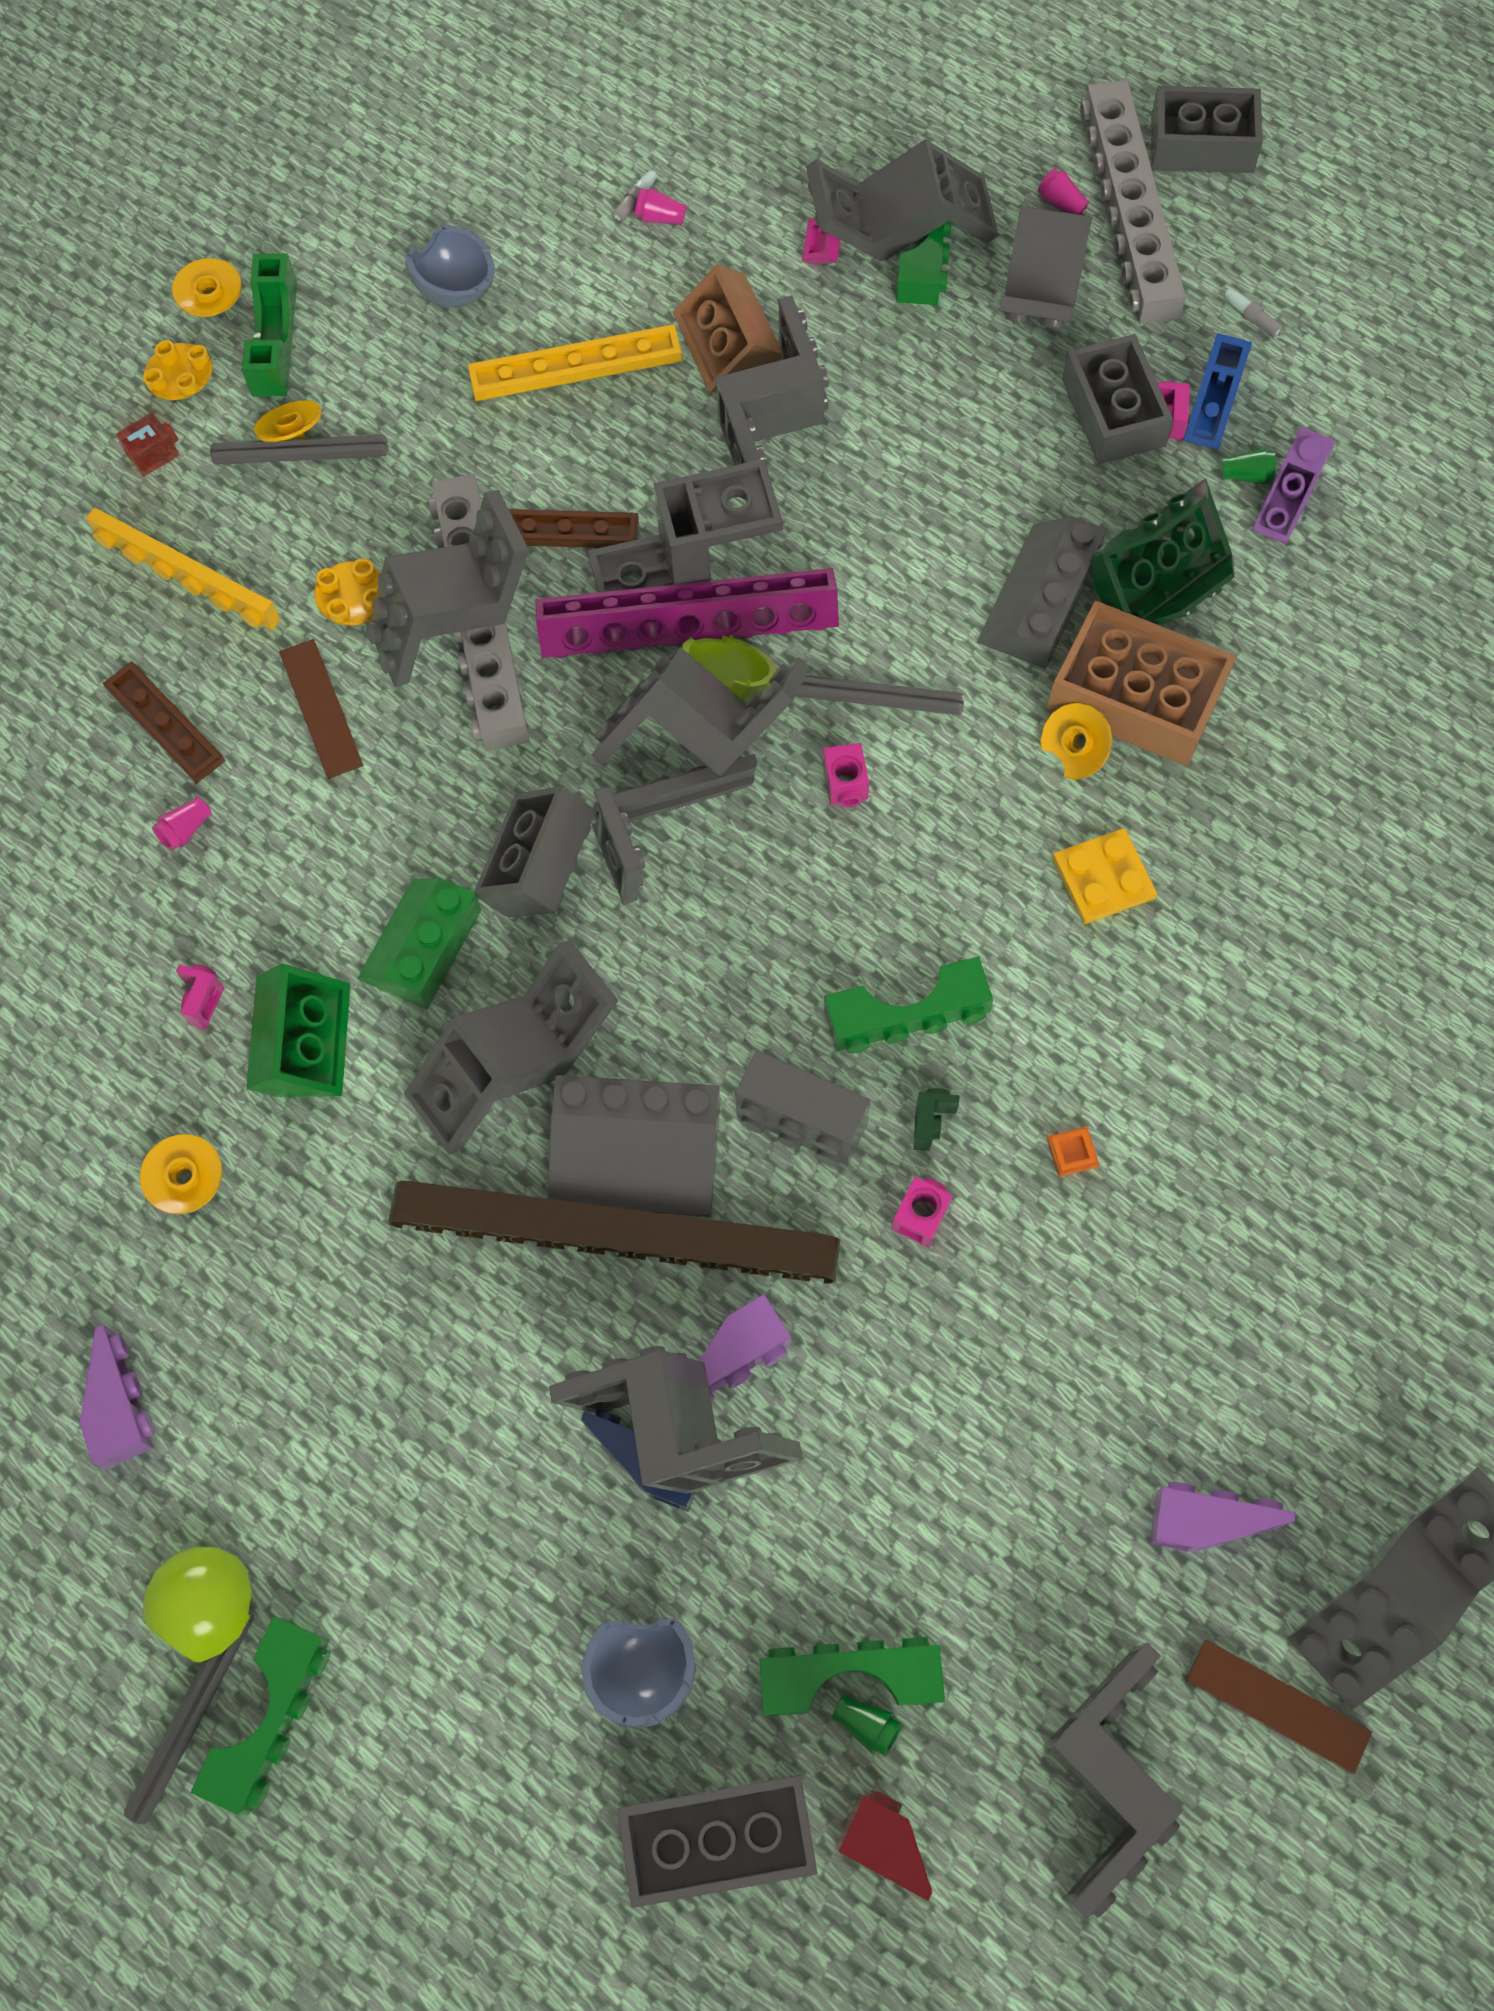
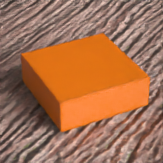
M1087 1126L1047 1137L1059 1177L1099 1167L1100 1164Z

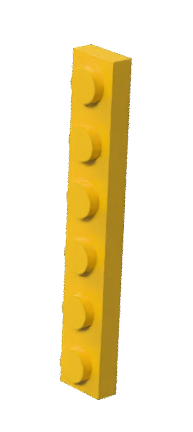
M675 324L471 363L468 364L476 402L682 362V351Z
M95 507L86 517L94 532L92 534L93 538L103 547L111 549L114 546L120 549L123 555L137 565H140L141 562L150 565L151 569L161 578L169 580L172 577L180 581L183 588L195 596H199L202 593L210 597L212 603L225 612L232 609L240 613L241 618L255 628L262 625L273 630L280 621L273 602Z

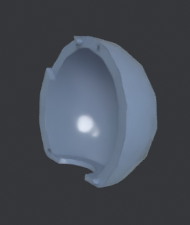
M441 225L433 232L430 241L421 251H417V248L414 247L405 256V264L411 283L427 300L441 307H465L479 300L485 295L494 280L495 264L490 253L491 249L479 236L464 228Z
M675 1618L657 1619L656 1623L648 1625L629 1624L624 1621H605L599 1626L586 1647L581 1667L584 1691L595 1710L617 1725L626 1727L655 1726L678 1712L692 1691L696 1674L692 1640L682 1624Z

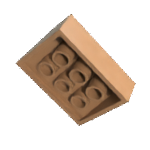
M1095 600L1053 683L1046 710L1055 712L1063 705L1076 702L1091 705L1104 714L1111 727L1113 737L1188 767L1237 656Z

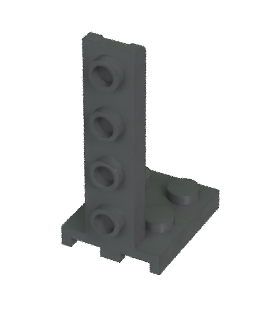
M755 754L745 757L739 756L721 776L710 767L698 766L689 770L686 774L672 778L667 776L660 777L648 785L637 788L625 787L619 789L613 795L609 786L594 790V796L598 804L594 805L593 809L596 810L594 817L598 823L592 824V827L623 905L638 900L639 887L643 886L641 869L645 868V861L638 845L633 847L629 837L632 834L630 822L751 786L754 783V773L758 763Z

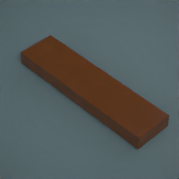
M509 509L527 546L603 548L638 539L639 513Z
M312 639L279 651L327 778L330 779L363 767L364 765L315 640Z
M132 661L102 683L105 689L195 784L199 783L226 761L221 753Z
M1208 1640L1203 1641L1185 1682L1350 1774H1355L1373 1732Z

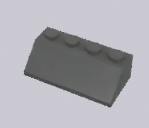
M1073 516L1033 524L977 643L1046 669L1089 579L1090 560L1093 554L1103 546L1107 529Z

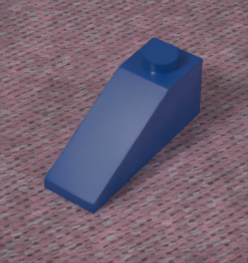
M1217 333L1183 441L1215 450L1219 449L1252 342Z

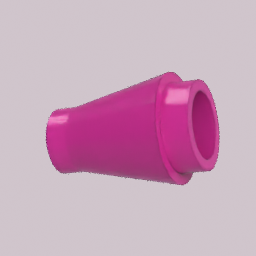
M1056 168L1052 169L1045 176L1037 190L1042 195L1043 201L1071 214L1081 215L1090 203L1064 170L1059 172Z
M652 187L649 190L641 188L637 199L635 216L642 218V222L682 226L687 205L668 197Z
M195 797L192 801L157 817V823L152 826V830L159 841L166 848L173 851L178 846L183 848L202 823L212 815V812L201 798Z

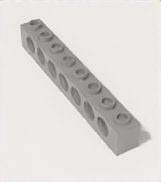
M1128 80L1087 85L1085 100L1080 102V118L1082 122L1088 123L1086 133L1087 145L1089 149L1094 148L1095 151L1093 157L1095 175L1101 174L1102 202L1108 201L1109 229L1115 228L1116 256H1122L1123 259L1121 277L1123 284H1129L1130 287L1128 294L1130 312H1136L1139 324L1180 319L1186 295Z
M475 474L432 482L435 497L428 498L432 519H439L440 527L434 528L438 548L468 544L477 521V511L482 503ZM506 621L505 624L454 633L456 643L463 642L465 651L458 653L462 675L469 674L471 684L464 685L468 707L475 706L477 716L470 718L475 740L482 739L485 751L530 742ZM482 641H489L484 645H477ZM487 673H496L491 677H483ZM494 705H503L502 707L496 710L489 709Z

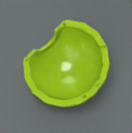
M730 635V637L723 636L722 639L703 638L693 640L691 637L682 646L684 651L746 704L759 689L762 692L765 691L770 685L768 681L777 669L768 655L755 646L742 640L734 639L733 635Z
M195 1546L176 1553L155 1571L145 1590L142 1612L143 1621L163 1641L194 1662H203L222 1654L240 1637L251 1616L249 1615L252 1589L248 1576L249 1571L238 1556L219 1547Z

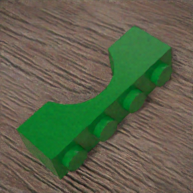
M947 221L926 235L927 238L916 248L900 253L896 303L938 305L939 293H946L948 271L941 270V265H948L950 243L943 242V238L950 237L951 222Z
M288 253L253 254L250 284L254 301L255 326L253 339L244 340L241 370L252 397L287 396L297 279Z
M979 956L941 966L938 982L934 990L925 999L912 1005L893 1006L885 1004L873 997L864 986L824 995V1011L836 1051L846 1049L847 1053L850 1054L862 1052L870 1047V1043L884 1039L888 1044L901 1042L909 1037L908 1033L924 1030L926 1034L937 1033L946 1029L947 1023L962 1020L964 1024L979 1022L986 1017V1013H990L993 1003V997Z
M273 1616L253 1658L263 1671L268 1682L269 1705L265 1718L259 1728L243 1742L230 1747L210 1749L192 1787L191 1794L237 1815H249L252 1808L256 1810L260 1808L270 1788V1783L265 1781L271 1766L273 1763L280 1764L289 1748L291 1739L286 1737L293 1719H301L308 1707L311 1695L306 1693L313 1675L319 1677L329 1661L331 1652L326 1649L330 1641L329 1639Z
M928 1637L902 1639V1647L884 1649V1640L857 1642L858 1651L840 1652L839 1644L812 1646L813 1654L796 1656L795 1647L768 1649V1658H759L764 1717L809 1713L812 1701L822 1685L837 1675L849 1672L867 1674L879 1680L890 1691L897 1706L945 1702L940 1645H929Z

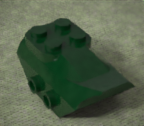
M1206 478L1187 492L1170 498L1165 508L1145 516L1141 520V525L1136 529H1127L1121 532L1093 554L1089 570L1101 603L1158 625L1192 614L1196 611L1198 604L1206 598L1219 594L1222 591V586L1235 578L1234 557Z

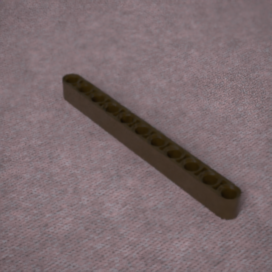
M414 1181L396 1182L388 1218L389 1225L402 1229L403 1225L416 1226V1231L442 1234L443 1230L455 1231V1236L483 1239V1235L497 1237L496 1241L516 1244L532 1241L537 1242L539 1247L564 1250V1246L578 1247L577 1252L605 1255V1251L617 1252L618 1257L646 1260V1256L659 1258V1262L686 1266L687 1262L700 1263L701 1268L728 1271V1267L740 1268L741 1273L769 1276V1272L783 1274L782 1278L808 1282H810V1278L824 1279V1284L836 1282L841 1242L837 1237L826 1234Z

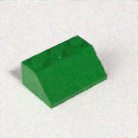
M442 878L412 879L357 977L358 980L428 1010L481 912L476 893Z
M283 963L256 976L247 1090L276 1097L342 1096L350 983Z

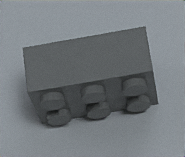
M1157 86L1151 114L1152 170L1254 173L1263 143L1261 89Z
M1136 334L1067 351L1062 380L1098 464L1166 447L1173 418Z
M564 786L515 794L474 892L477 898L507 917L555 913L563 900V891L569 876L576 868L577 857L582 844L590 833V824L596 810Z
M758 1050L755 1051L735 1092L737 1117L742 1119L741 1124L756 1133H763L765 1129L779 1135L778 1141L789 1148L799 1150L803 1146L815 1151V1157L830 1166H837L838 1163L846 1166L849 1165L868 1124L870 1099Z

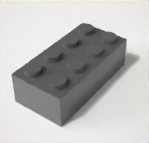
M801 1775L617 1808L631 1908L818 1874Z

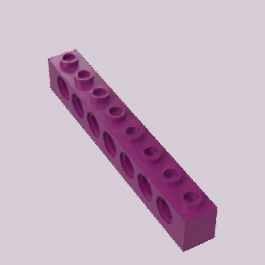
M833 568L535 599L536 625L542 658H563L568 655L585 653L601 654L606 651L623 649L638 650L643 647L660 645L675 646L685 643L691 637L693 640L703 638L722 639L723 636L730 637V635H733L734 638H750L755 635L787 634L792 631L811 629L819 631L830 627H839L838 589Z

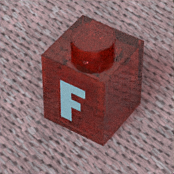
M153 412L115 434L125 454L142 477L180 456L174 444L179 441L174 430L167 421L161 424Z

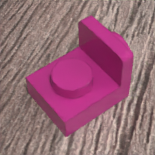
M815 218L808 219L802 261L815 265L837 263L840 239L827 232H823L817 225Z
M1174 381L1157 382L1173 418L1169 439H1184L1189 416L1190 384Z
M179 964L176 973L185 984L192 986L191 989L185 992L182 998V1010L180 1013L191 1026L206 1030L224 987L216 978V972L200 964H194L193 968Z

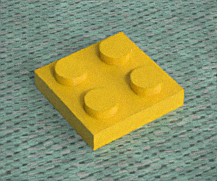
M1125 828L1053 853L1052 859L1083 925L1151 901L1157 896V892Z

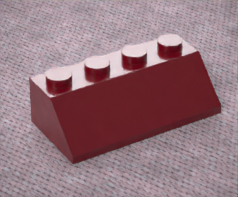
M871 1790L868 1797L858 1794L835 1848L844 1856L929 1901L933 1891L910 1821L899 1814L903 1804L877 1790Z

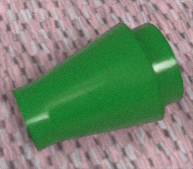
M1266 448L1231 457H1223V479L1265 485L1266 481H1275V451H1266Z
M845 1694L839 1700L832 1715V1719L841 1724L872 1755L877 1751L886 1756L893 1747L902 1728V1723L894 1718L895 1713L854 1700Z

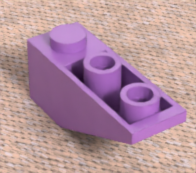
M1302 426L1300 427L1253 526V531L1284 544L1287 543L1333 451L1334 439Z
M765 1294L728 1315L699 1361L705 1363L711 1401L715 1399L712 1392L728 1384L730 1389L735 1388L752 1376L749 1371L750 1369L762 1362L767 1367L771 1366L788 1354L786 1348L791 1345V1336Z
M101 1325L95 1328L80 1427L92 1464L107 1469L153 1449L150 1436L155 1435V1427L147 1411L141 1412L137 1397L142 1395V1388L134 1372L128 1373L124 1358L129 1357L130 1353L124 1337L121 1333L116 1334L106 1326Z
M1169 1482L1168 1487H1161L1156 1491L1150 1544L1194 1553L1284 1527L1295 1521L1296 1512L1283 1510V1503L1274 1500L1256 1499V1504L1240 1502L1239 1495L1236 1493L1213 1490L1212 1496L1195 1493V1486Z

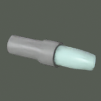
M648 171L636 185L629 189L623 201L612 213L614 219L623 223L636 207L640 189L649 190L657 177L654 171Z
M1232 289L1226 291V300L1252 324L1255 323L1273 338L1281 332L1283 326L1265 313L1264 309L1257 303L1251 302L1245 296Z

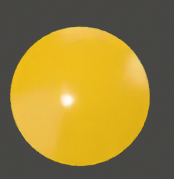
M164 340L155 346V354L145 367L143 381L148 390L158 398L165 400L185 399L199 392L208 383L212 375L213 363L207 349L203 345L192 343L174 344L172 341Z
M364 558L357 559L356 561L342 562L330 568L320 570L316 576L317 583L314 590V598L319 611L330 621L341 625L353 626L369 622L372 614V599L376 597L378 575L381 573L374 568L371 561Z

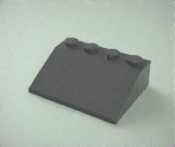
M556 1075L551 1114L548 1199L663 1214L711 1217L721 1103L719 1085Z

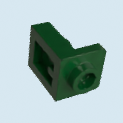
M932 1088L926 1090V1092H919L916 1101L913 1150L930 1151L933 1139L940 1140L942 1117L941 1115H934V1113L956 1114L959 1107V1095H951L950 1091L941 1088Z

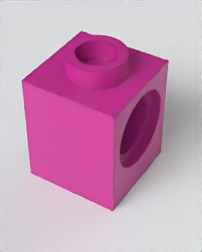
M855 743L823 748V768L830 805L840 804L842 807H853L859 805L862 800H867L869 780L862 744ZM850 775L855 779L852 781H842L838 777Z
M914 1177L893 1219L891 1230L929 1248L950 1206L953 1195L946 1192L947 1188L934 1179L925 1178L923 1181ZM918 1202H927L932 1205L935 1213L929 1217H921L913 1211L912 1206Z

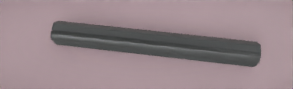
M385 435L302 438L280 442L213 443L210 447V455L213 463L216 465L380 457L388 454V441Z
M806 675L796 694V697L960 715L964 705V694L960 692Z
M249 1611L251 1616L240 1637L222 1654L202 1662L124 1810V1816L130 1821L141 1825L149 1821L254 1620V1614Z

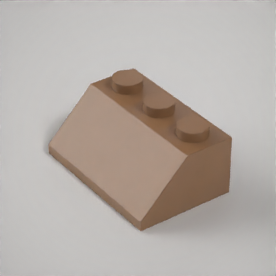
M716 264L673 312L710 393L717 391L716 377L777 362L784 355L746 275Z

